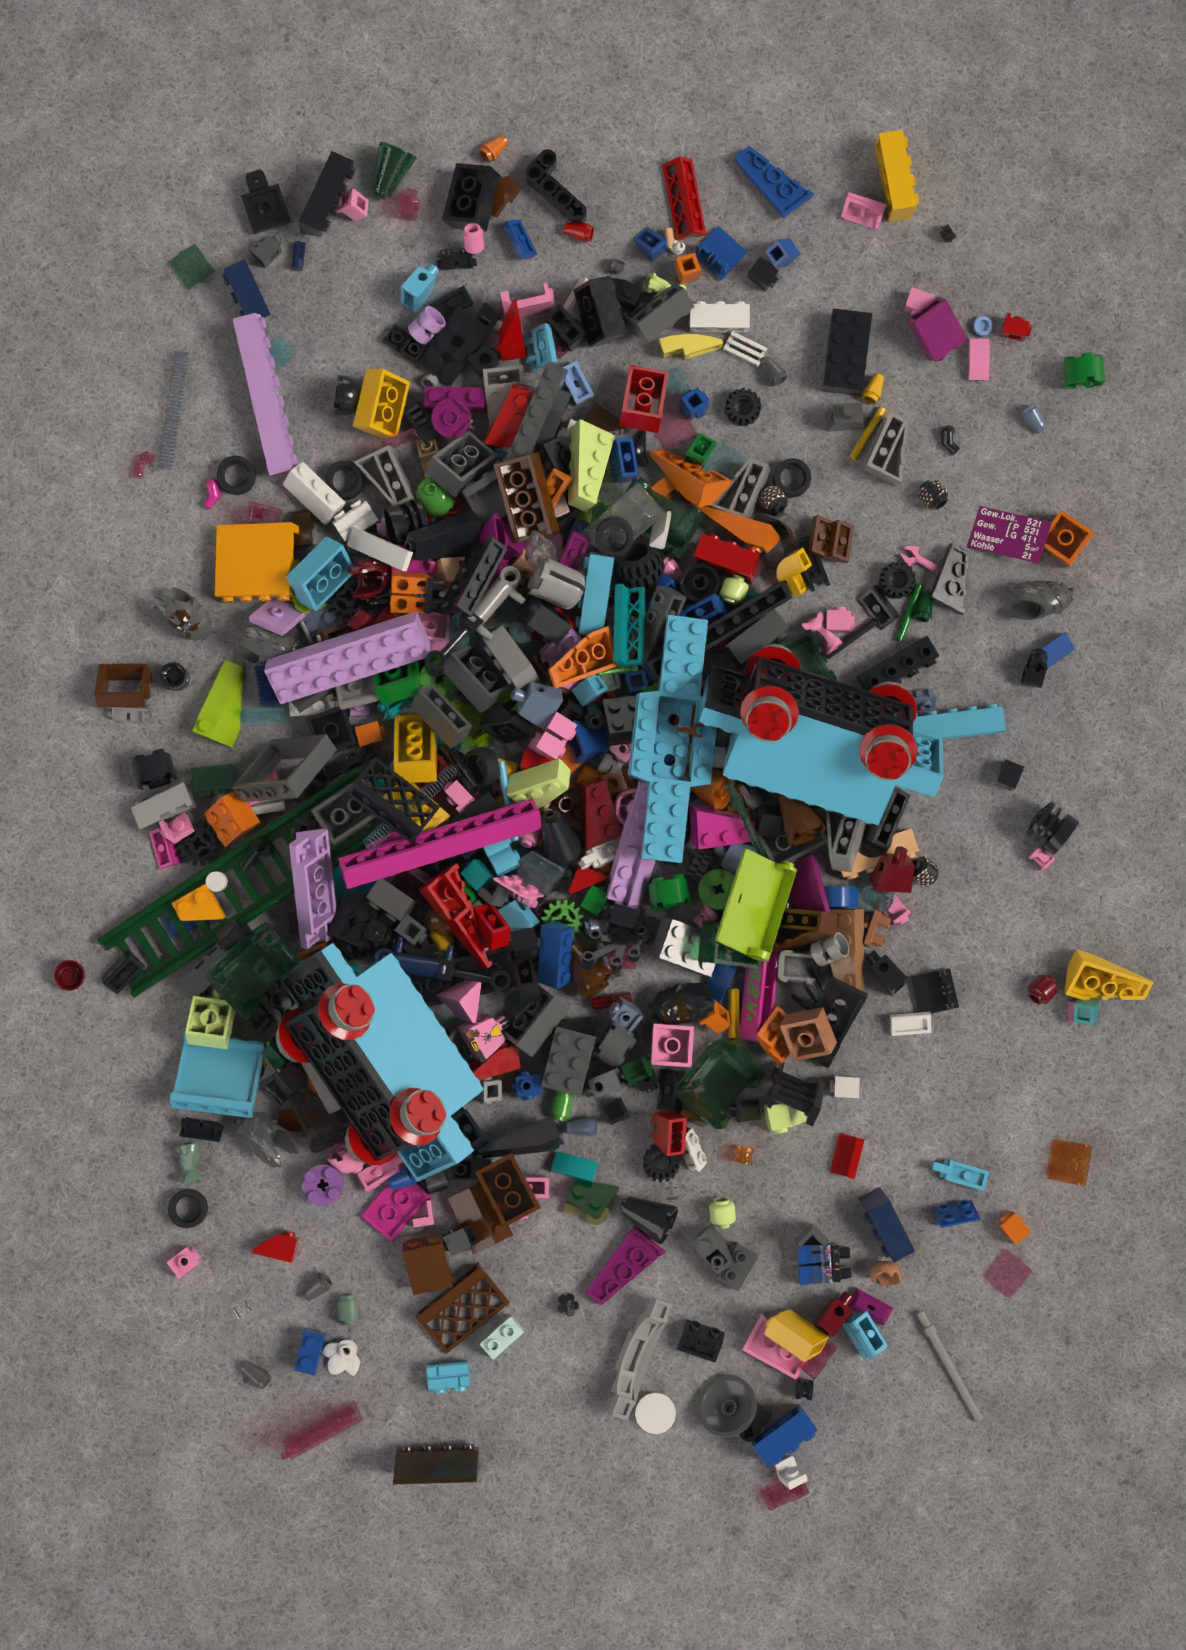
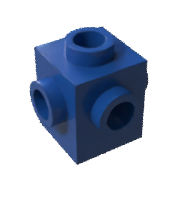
M698 387L694 390L690 389L682 395L679 408L685 417L689 416L691 420L695 417L699 419L707 413L709 399ZM691 404H696L697 406L693 408Z
M532 1071L520 1072V1076L516 1077V1081H512L513 1093H517V1097H522V1101L534 1100L535 1095H542L540 1074L532 1075ZM525 1082L530 1083L531 1087L529 1090L524 1089L523 1084Z

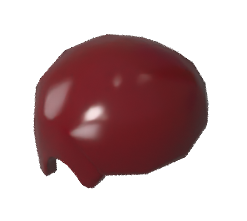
M62 961L54 971L55 983L62 990H76L83 984L85 979L84 968L77 961Z

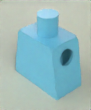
M429 264L426 269L419 266L401 286L400 302L417 313L435 288V276L439 272L438 268L433 264Z
M507 898L503 906H499V913L511 927L510 933L531 929L540 923L529 907L517 899L510 902Z

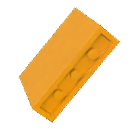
M292 522L217 525L215 597L222 599V602L232 603L234 599H240L242 602H252V599L268 602L271 601V598H278L279 601H289L290 598L296 597L286 576L293 570L294 534H299V526Z

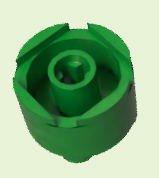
M1092 352L1082 353L1081 357L1078 358L1074 356L1065 357V387L1077 389V386L1093 388L1103 385L1105 383L1103 355L1093 356Z
M683 874L674 875L669 880H664V877L655 878L647 886L652 911L656 908L658 911L679 908V903L682 902L685 903V906L691 904L687 879L684 878Z

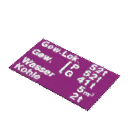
M980 506L967 547L1039 564L1052 522Z

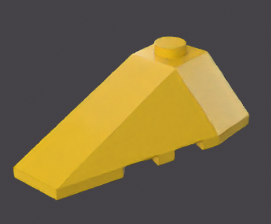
M1076 949L1067 966L1064 993L1082 1000H1090V998H1101V1000H1108V998L1145 1000L1154 982L1094 954Z

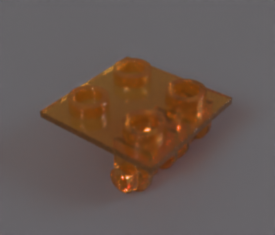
M1053 1139L1046 1179L1086 1186L1092 1146Z

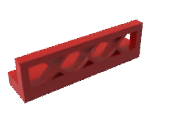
M679 156L662 164L676 240L680 241L690 236L702 237L706 235L692 159ZM675 165L676 172L674 177H672L669 168ZM676 184L679 185L680 189L677 196L674 195ZM679 203L683 205L681 215L677 211ZM684 221L687 226V231L681 233V226Z

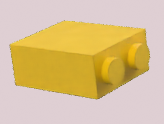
M791 1309L780 1312L774 1317L771 1316L766 1323L767 1329L764 1335L803 1362L820 1354L829 1338V1335Z

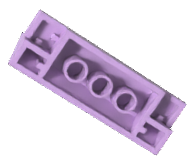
M642 781L638 783L634 800L631 799L610 872L611 880L606 894L607 899L637 906L643 905L655 860L641 859L647 803V783Z
M327 829L296 832V840L289 844L301 947L307 950L319 940L327 942L332 938L327 932L337 912Z

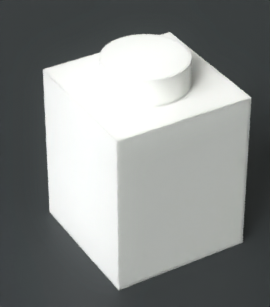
M834 1076V1079L830 1080L829 1092H833V1097L859 1098L860 1078Z

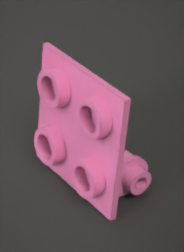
M512 875L493 878L494 881L511 890L509 896L517 899L529 908H535L538 904L536 899L544 897L542 893L538 892L539 889L537 887L523 883V879L519 876Z

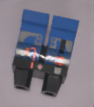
M838 1243L826 1244L825 1246L822 1244H803L802 1246L797 1244L798 1264L818 1263L798 1265L800 1285L841 1282V1279L852 1277L851 1266H840V1259L850 1258V1247L839 1246Z

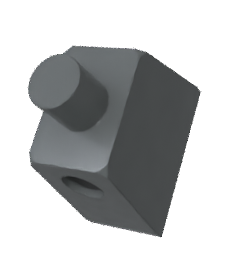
M862 403L832 405L826 411L827 432L865 429Z
M617 1067L589 1079V1084L583 1086V1092L586 1097L594 1095V1098L597 1099L628 1085L620 1067Z

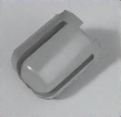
M543 556L538 561L542 564L536 572H532L527 588H530L531 591L528 594L562 609H571L579 602L583 594L582 590L585 587L583 574Z

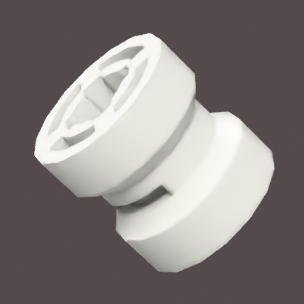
M607 753L597 771L609 774L621 770L624 763L614 760L612 755Z

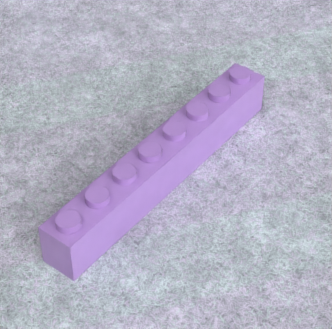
M257 313L233 319L269 476L287 474L298 465V460L292 451V446L294 445L292 436L288 434L287 427L289 426V421L283 412L284 400L279 395L278 388L280 383L273 369L275 368V361L270 356L269 348H271V344L264 331L266 323L264 318Z

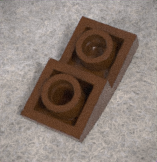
M509 175L505 176L498 184L491 215L495 218H498L508 202L512 203L523 187Z

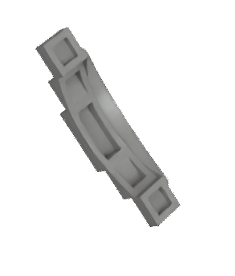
M652 1297L646 1314H640L634 1332L628 1331L614 1368L618 1373L611 1389L615 1394L607 1412L611 1416L628 1420L631 1410L636 1404L651 1355L667 1324L668 1314L672 1307L671 1303Z

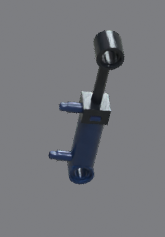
M399 935L395 942L394 951L382 948L374 956V961L377 962L384 955L392 953L399 961L405 974L434 979L438 982L452 984L453 977L488 983L498 993H506L512 986L509 974L503 970L496 971L492 976L455 969L456 963L452 961L454 948L452 945L447 946L444 959L427 958L402 953L404 937ZM500 977L507 979L506 984L502 987L496 985V980Z

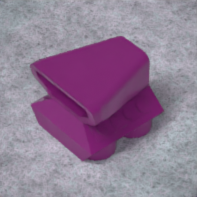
M494 514L491 516L480 532L478 543L487 542L489 537H494L508 548L503 559L508 560V565H510L514 557L522 556L525 548L524 541L515 543L509 520L504 523L500 515Z

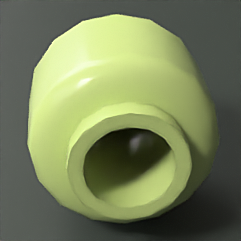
M733 575V578H725L720 590V596L723 598L722 601L733 606L743 603L749 589L748 584L744 582L745 578L738 575Z
M728 1197L713 1199V1202L709 1205L710 1222L720 1229L729 1228L730 1224L736 1220L734 1202L729 1200Z

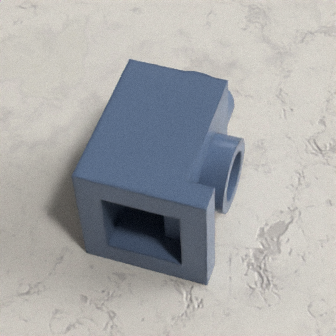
M619 997L616 1002L612 1003L608 1011L613 1021L631 1032L643 1018L640 1008L622 997Z

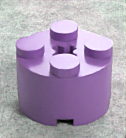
M319 1164L312 1167L305 1174L302 1189L305 1197L311 1203L319 1206L330 1205L343 1194L345 1178L342 1173H339L330 1164ZM322 1179H324V1182H328L329 1186H327L325 1190L323 1189V1187L319 1186V1183L322 1182Z

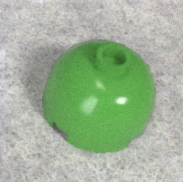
M431 477L422 480L415 492L416 499L420 500L426 515L431 517H440L447 514L446 512L453 508L456 497L451 495Z

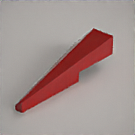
M455 863L429 879L418 890L483 969H487L492 965V962L488 961L485 952L486 945L481 940L479 934L480 927L471 901L467 899L464 890L465 883L460 879L458 873L459 866Z

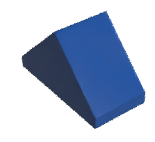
M646 227L633 238V241L651 262L667 251V239L649 227Z

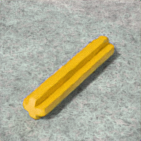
M728 989V1011L730 1016V1027H728L729 1048H740V990Z

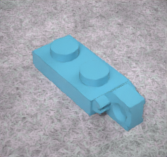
M945 1159L943 1164L933 1161L931 1169L941 1172L940 1177L945 1180L978 1190H985L989 1171Z

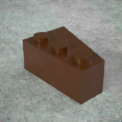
M785 908L773 949L791 950L835 935L838 914Z

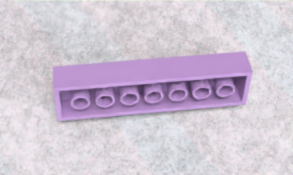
M417 611L267 659L264 671L279 703L283 704L424 659L431 651L432 645Z

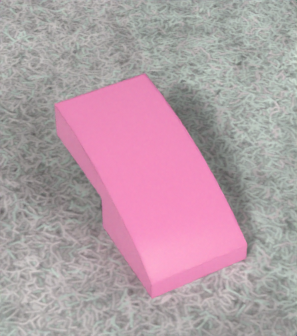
M969 338L968 379L989 380V338Z

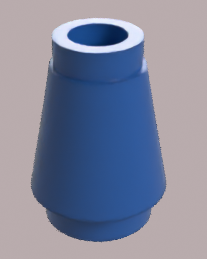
M407 1167L387 1180L392 1191L416 1185L417 1182Z

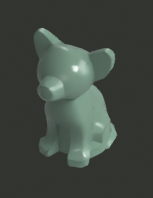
M200 1142L175 1147V1151L179 1153L180 1166L183 1170L179 1175V1180L183 1182L184 1186L193 1184L196 1181L203 1182L202 1175L195 1171L199 1160Z

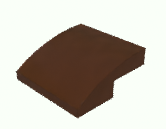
M820 515L813 516L807 553L831 561L848 563L854 526L839 519L831 521Z

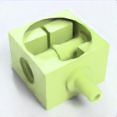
M219 988L213 990L212 998L193 996L185 1031L187 1044L228 1050L236 1012L233 1001L220 1000L221 990Z

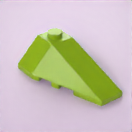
M227 660L224 661L192 732L225 746L234 747L241 726L244 667Z

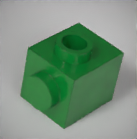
M599 884L596 887L592 885L580 907L598 917L601 910L606 911L611 902L606 898L608 889Z

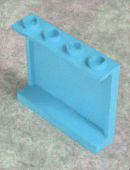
M184 1033V1044L174 1092H171L170 1095L171 1108L252 1118L264 1061V1055L262 1054L265 1050L264 1043L257 1040L243 1041L232 1037L229 1041L228 1050L187 1044Z

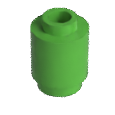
M556 1091V1095H553L550 1115H553L554 1120L565 1121V1118L570 1117L573 1099H571L572 1094Z

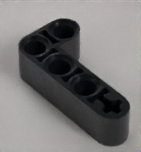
M550 149L543 150L526 168L527 183L571 223H585L587 219L585 205L550 175L557 166L556 154ZM546 158H550L553 160V162L550 164L543 163V160ZM537 172L539 177L531 178L529 175ZM547 185H551L554 187V189L552 191H546L544 187ZM561 198L568 199L567 204H560L558 201ZM575 212H576V213L582 212V216H580V215L575 216Z

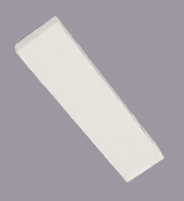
M353 527L347 543L348 547L402 571H407L413 554L409 550L356 527Z

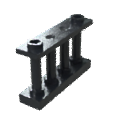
M784 1062L779 1067L775 1066L770 1076L773 1078L772 1086L769 1088L765 1098L768 1100L767 1107L771 1109L775 1100L801 1111L806 1116L805 1124L813 1127L821 1110L826 1080L818 1077L816 1083H809L783 1072Z

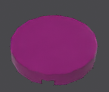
M446 398L436 404L432 410L431 419L433 427L439 434L444 437L454 438L461 436L467 431L471 422V414L467 405L461 400Z

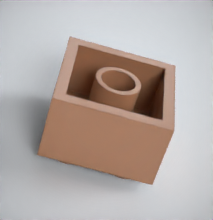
M823 1007L787 1014L780 1025L793 1061L829 1055L837 1043Z

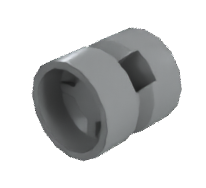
M836 932L833 936L812 942L811 953L818 965L825 966L834 962V960L837 961L849 955V945L844 935Z

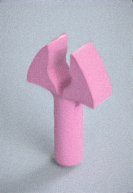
M907 546L904 548L913 555L911 558L903 554L900 555L903 562L908 563L907 566L910 567L912 563H917L933 572L937 569V564L919 555L918 550L920 547Z

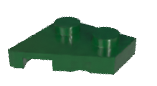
M575 1180L565 1193L564 1199L598 1220L620 1187Z

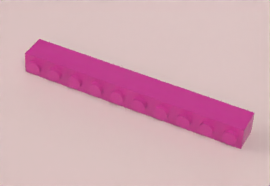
M532 798L422 832L412 844L402 838L378 847L376 846L375 850L367 849L338 858L342 877L347 889L527 834L542 829L540 812Z

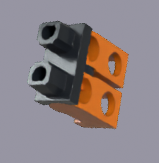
M392 569L390 613H412L417 611V613L431 614V610H437L443 600L442 597L432 596L433 591L444 590V579L433 577L432 573H409Z

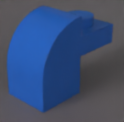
M824 887L829 908L858 907V887Z

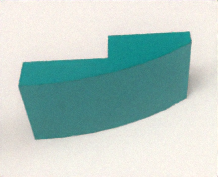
M556 1151L551 1171L593 1183L598 1162Z

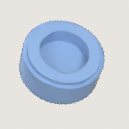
M986 316L976 318L972 325L974 334L979 337L989 335L993 328L992 321Z

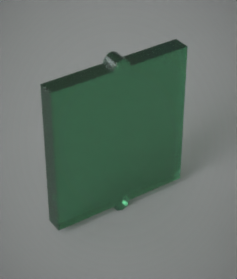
M196 244L185 251H180L178 256L169 261L188 290L198 283H203L204 279L215 273Z

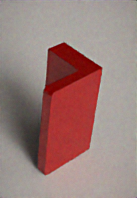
M839 1133L830 1172L855 1179L865 1139Z

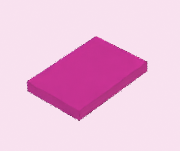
M417 1182L416 1185L393 1191L387 1184L361 1217L390 1242H393L432 1195H427L425 1189Z

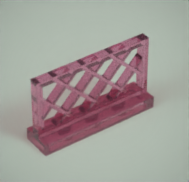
M354 1401L283 1440L282 1443L285 1449L280 1454L282 1459L290 1457L292 1460L363 1421L364 1418L356 1402Z

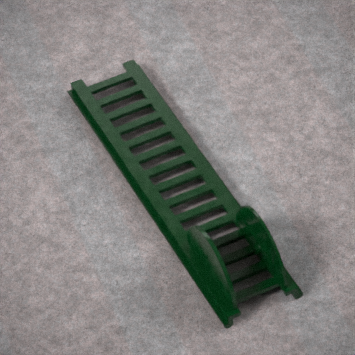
M356 767L97 938L99 944L104 945L107 951L117 945L122 954H124L127 950L131 951L125 939L134 934L154 966L147 973L142 970L137 975L138 979L129 984L132 997L139 996L213 947L219 940L217 932L234 918L241 923L245 922L248 924L295 893L293 874L273 841L282 836L289 846L293 837L290 830L295 828L297 817H302L303 814L314 816L311 811L312 809L353 783L361 775V771ZM376 819L368 827L346 839L347 841L335 845L336 848L330 851L332 868L339 864L338 858L354 854L366 846L364 838L368 836L367 838L369 839V834L383 822L380 819ZM304 825L302 831H307L308 829ZM381 825L382 827L384 826V828H385L387 831H389V829L387 828V826ZM259 837H263V841L258 845V849L264 848L268 841H270V855L286 879L285 882L277 886L258 857L253 865L270 891L260 897L240 865L253 852V849L249 847V843ZM233 869L253 903L244 908L229 883H227L226 888L222 891L236 911V914L229 919L227 917L225 919H217L220 925L212 930L205 920H195L203 936L194 941L188 929L177 915L172 903L206 884V878L210 873L219 871L225 874ZM164 913L168 914L187 945L179 952L157 919ZM149 923L171 956L164 962H161L141 930Z

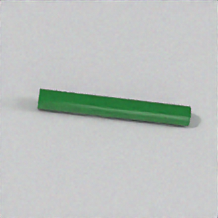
M915 584L895 639L897 641L903 642L913 610L923 588L920 584Z

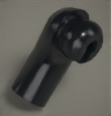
M947 425L941 430V444L952 455H955L960 450V447L953 442L954 427Z

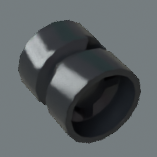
M170 662L161 669V681L169 689L182 691L189 685L190 674L181 664Z

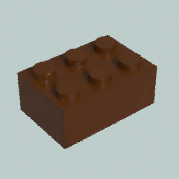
M513 1152L475 1172L503 1227L541 1208Z

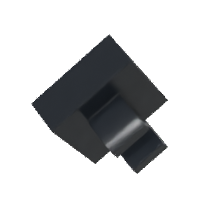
M569 698L556 711L570 721H578L585 713L584 707L578 705V702L572 698Z

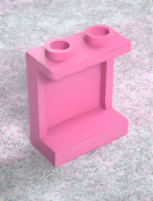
M547 282L543 283L544 295L517 301L520 319L552 311V305H555L552 288H548ZM508 291L500 292L504 317L511 305Z

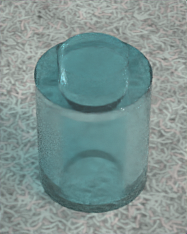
M872 884L862 890L861 895L864 903L882 912H886L893 903V895L891 893L875 891Z

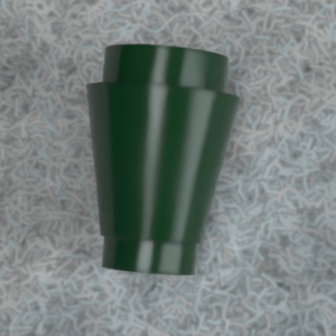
M928 591L922 592L913 610V618L920 622H929V619L932 618L933 600L929 598L930 592Z

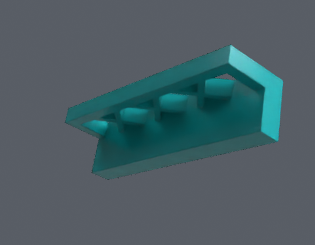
M623 584L615 585L613 661L620 667L644 665L645 588H627ZM639 593V599L633 605L630 602V595ZM636 610L639 613V618L632 624L630 616ZM636 630L638 631V638L632 643L629 640L630 634ZM636 649L638 651V659L629 660V654Z

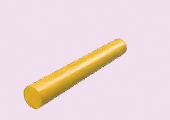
M879 406L851 452L850 459L856 461L886 411L883 407Z

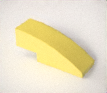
M681 334L660 338L659 346L663 358L683 353L686 360L721 349L723 341L711 336Z

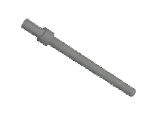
M923 1310L918 1312L916 1315L924 1327L922 1329L926 1337L930 1338L976 1423L982 1421L983 1417L939 1340L934 1324L930 1323Z

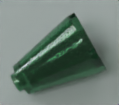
M380 141L372 184V191L375 192L374 196L383 200L386 197L390 198L417 157L409 152L406 154L401 148Z

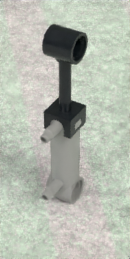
M513 566L503 568L500 576L483 594L472 617H466L464 614L460 616L458 626L461 629L441 652L433 650L426 655L425 669L429 675L437 677L444 673L446 657L467 633L473 638L479 633L484 638L492 640L493 634L483 627V624L508 596L521 604L525 602V598L516 591L520 582V572L517 568ZM512 577L515 580L509 582L505 580V578ZM432 661H438L441 664L438 666H433L430 663Z

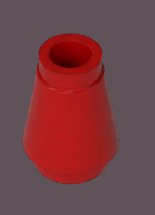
M566 223L564 235L584 243L587 241L591 242L594 235V226H590L589 223Z

